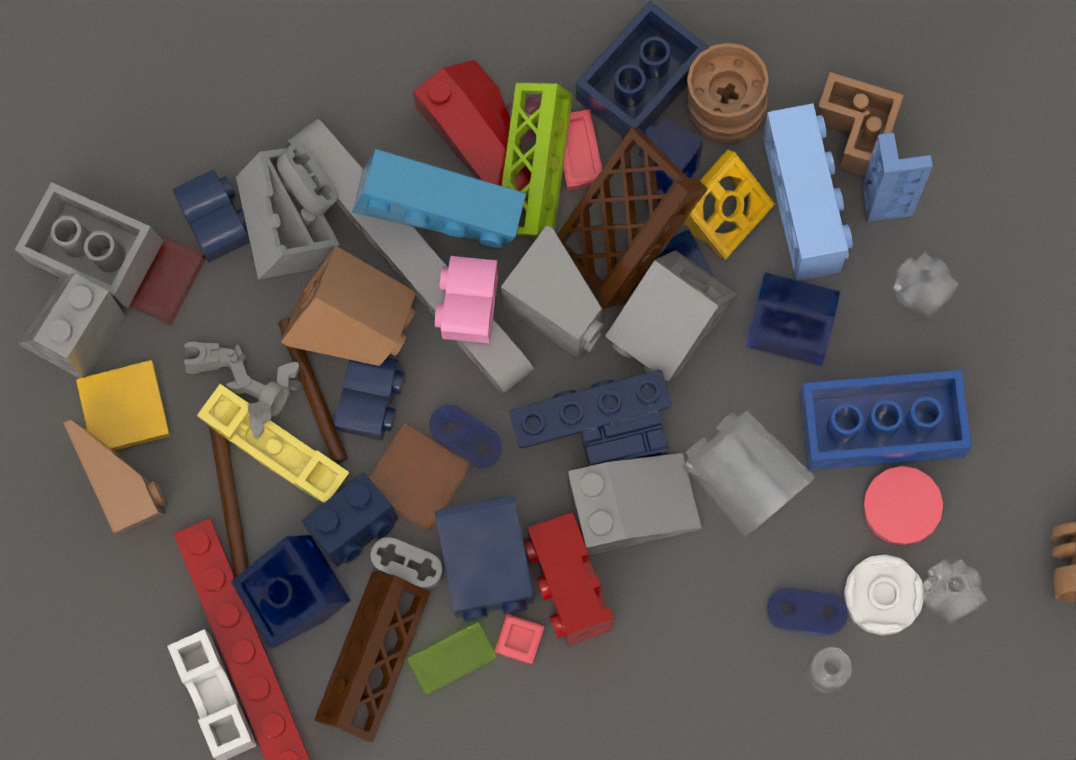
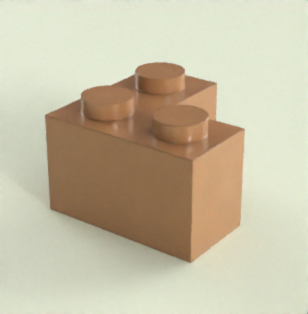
M830 72L816 116H823L825 126L850 133L840 168L864 176L877 136L879 134L892 133L904 95Z

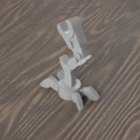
M193 341L184 344L186 357H197L184 360L186 373L197 374L218 370L221 367H229L235 381L227 383V389L235 394L247 393L258 398V402L248 404L250 426L255 439H259L265 430L263 424L270 421L272 416L277 415L283 409L287 398L290 396V390L297 391L301 388L300 381L289 380V378H295L299 371L298 362H291L278 367L277 383L271 381L264 385L247 375L243 365L246 356L239 344L235 346V350L219 347V343Z

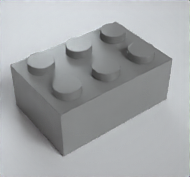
M51 182L15 251L30 264L60 278L73 273L79 274L108 290L117 304L128 308L164 240L151 226Z

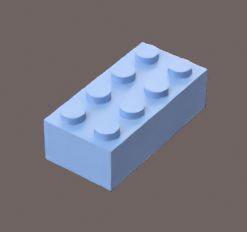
M813 103L767 112L762 137L795 281L841 273L845 259L849 258L848 248L853 246L849 225H842L839 211L844 210L840 188H833L831 175L835 174L833 156L831 151L825 152L822 139L826 138L824 118L822 115L816 116Z

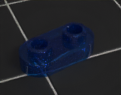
M453 405L442 406L431 416L430 430L434 440L470 465L477 468H488L499 460L502 453V445L498 434L461 408ZM448 422H453L457 425V430L454 433L448 434L443 431V426ZM480 443H485L490 447V450L485 455H479L475 452L476 446Z
M785 588L778 590L771 596L767 605V616L769 621L781 630L833 635L839 632L845 625L848 610L844 601L834 594ZM783 602H791L795 606V612L791 615H786L781 611L780 605ZM823 607H831L835 612V617L831 620H826L821 616L820 611Z

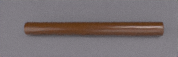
M285 318L278 322L282 336L285 333L290 318ZM287 346L292 361L299 363L297 374L330 458L337 464L344 462L348 459L307 354L303 349Z
M209 426L234 576L236 579L246 578L250 576V569L228 441Z

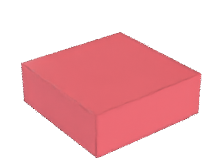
M507 614L494 653L533 665L545 626Z

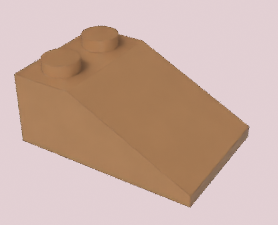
M71 419L63 423L113 533L123 534L165 515L161 506L167 504V501L158 482H150L145 475L81 424Z

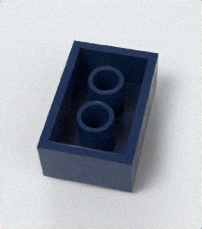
M649 1L576 82V100L590 109L591 112L624 138L631 128L636 127L645 134L686 88L691 64L698 54L708 49L709 46L657 5Z

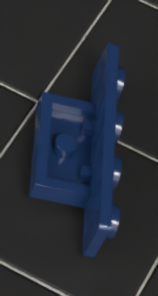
M656 370L615 382L613 380H604L593 384L590 389L579 392L575 390L564 391L554 395L553 399L513 409L510 411V418L518 446L523 449L671 408L672 402L663 372Z

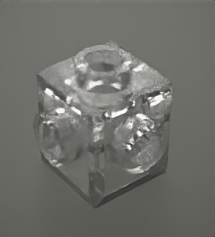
M924 252L917 260H914L912 257L908 258L895 272L898 278L893 289L897 292L895 294L897 300L909 311L914 309L927 321L954 295L959 284L950 276L951 272L943 261L937 257L932 259Z
M945 559L927 571L930 577L923 583L925 591L922 593V597L934 614L940 613L947 626L978 609L987 601V598L980 589L983 582L978 572L972 565L966 567L962 559L953 564H950L949 560ZM948 586L953 587L956 592H952Z

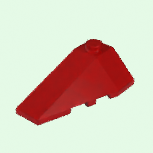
M475 59L442 68L413 90L416 108L476 179L502 186L511 119L498 86ZM527 166L523 167L515 176L514 184L519 191L527 186L531 180V172Z

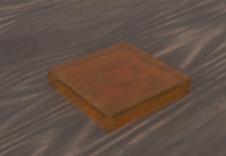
M403 424L369 479L392 505L394 511L430 532L436 522L434 511L445 508L471 467V463L408 425Z

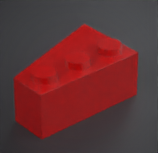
M573 512L528 527L529 539L523 541L530 564L538 562L543 575L536 578L543 600L551 599L556 614L549 617L557 639L564 636L567 645L570 646L612 631L614 618L610 607L607 608L601 592V584L598 576H595L589 559V553Z

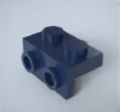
M363 472L301 520V522L335 566L339 567L343 563H350L362 553L363 547L373 539H379L387 535L399 518L392 505Z

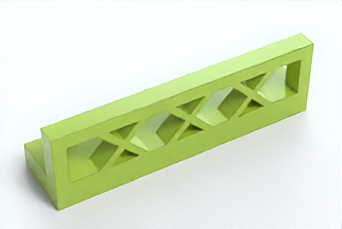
M516 83L502 187L519 191L514 184L516 174L525 166L530 170V183L519 191L526 194L523 207L526 209L524 227L518 226L516 236L530 237L534 240L537 239L546 225L553 228L554 231L556 226L573 93L559 84ZM526 94H542L540 108L529 116L525 111ZM531 128L536 134V143L528 152L524 153L519 147L520 139Z

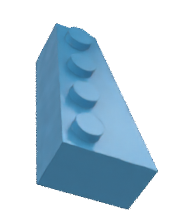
M375 149L363 169L352 213L442 232L453 237L478 240L482 245L491 248H502V246L507 247L516 236L526 194Z

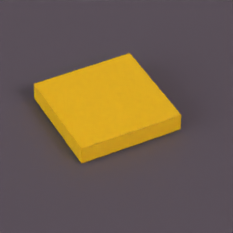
M152 360L76 379L87 430L113 451L171 436Z

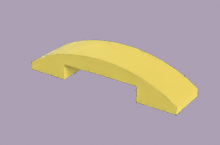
M219 384L197 414L198 418L255 460L316 500L325 503L335 495L349 475L347 470L318 450L314 451L271 420L263 424L265 428L263 434L259 439H255L250 426L249 403Z

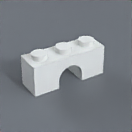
M204 629L168 645L167 647L181 681L188 689L200 718L198 722L213 758L216 760H227L256 747V741L212 636Z

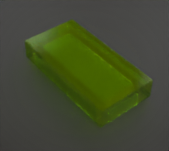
M479 622L407 658L426 696L497 659Z

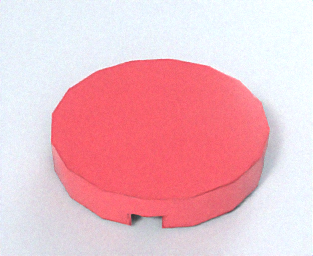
M899 466L886 469L873 479L864 495L863 508L866 523L877 537L888 544L912 545L920 543L933 533L942 517L943 500L940 489L930 476L917 468Z

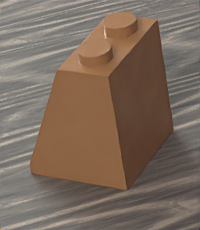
M335 246L301 291L281 343L289 347L380 366L389 354L397 355L405 342L406 335L402 331L407 328L415 314V309L411 308L416 292Z

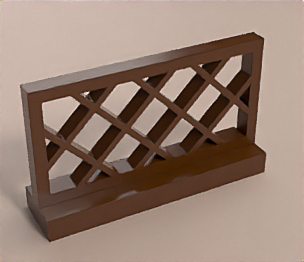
M638 127L630 129L557 234L583 279L597 293L595 298L603 309L626 303L654 260L658 259L708 190L698 178L690 179ZM635 143L644 150L645 167L631 168L630 150ZM664 170L675 181L667 193L658 194L656 171ZM646 171L648 194L634 195L632 172ZM622 173L624 196L611 197L609 180L613 174ZM648 199L650 216L645 223H637L635 200ZM625 201L627 224H613L611 202ZM593 203L602 204L604 225L590 226L589 209ZM614 229H627L629 246L625 251L616 252ZM604 230L606 252L593 253L591 231ZM581 231L583 254H576L566 244V241L573 232ZM607 257L608 275L602 281L595 274L594 258Z

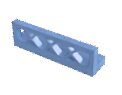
M894 133L879 134L877 136L861 184L867 222L913 216L933 168L931 155L899 159Z

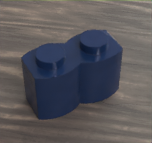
M213 169L172 189L208 263L250 243L246 233L248 231L243 209L235 211L230 202V199L236 196L226 176L219 179Z
M386 358L380 366L349 360L344 387L335 417L334 426L337 431L383 440L385 431L392 432L396 418V409L391 408L394 393L401 394L405 380V372L400 371V363L397 359Z

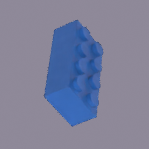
M962 370L809 382L802 385L799 396L808 471L965 458L972 448Z

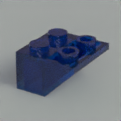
M765 272L746 347L822 366L836 315L840 291Z

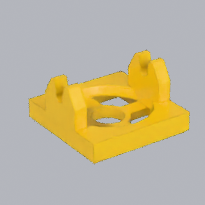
M727 150L700 180L708 190L683 223L688 226L686 229L688 233L698 240L708 243L716 255L725 260L775 205L736 152ZM729 176L732 178L729 182L736 188L734 191H725L719 181ZM710 192L716 199L714 205L715 212L705 222L703 204L705 197ZM733 195L737 201L736 209L730 216H725L722 212L723 202L727 197ZM748 195V205L744 215V198ZM724 221H733L736 225L731 231L725 233L715 232Z

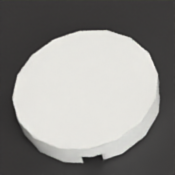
M884 554L870 556L855 566L846 579L843 596L845 608L854 623L866 632L888 635L896 634L913 623L921 612L924 590L921 578L907 562L901 558Z

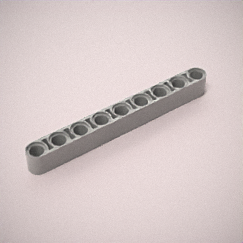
M318 118L314 119L287 141L288 146L298 144L312 153L337 191L338 198L335 203L404 283L416 292V297L435 317L437 304H444L446 290H440L442 266H448L413 226L352 213L363 168ZM494 319L490 344L454 340L492 385L503 395L534 370L526 356Z

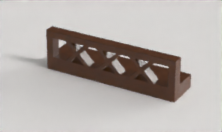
M372 571L314 721L343 730L373 743L430 592L396 575ZM404 590L415 597L409 612L401 615L398 602ZM395 628L398 641L395 649L386 653L383 643L385 635L388 631ZM380 666L383 680L379 687L371 690L368 679L372 670ZM366 704L369 716L364 729H361L351 723L357 708Z

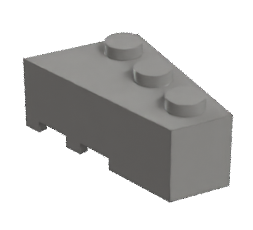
M287 148L259 152L236 176L258 280L316 269L327 258L333 248L340 245L324 214L314 215L305 210L280 175L276 162L278 157Z

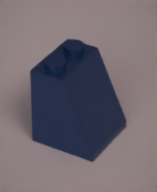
M514 495L434 511L456 618L464 617L465 622L477 621L487 618V612L503 609L504 614H513L527 610L526 604L534 603Z

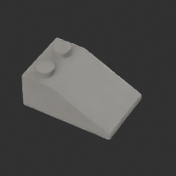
M683 453L605 462L568 471V483L580 532L589 556L702 529Z

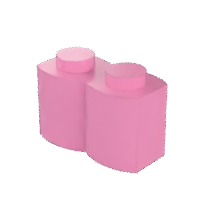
M450 256L449 267L442 266L440 290H446L444 304H437L435 327L441 328L443 339L490 344L499 276L498 260Z

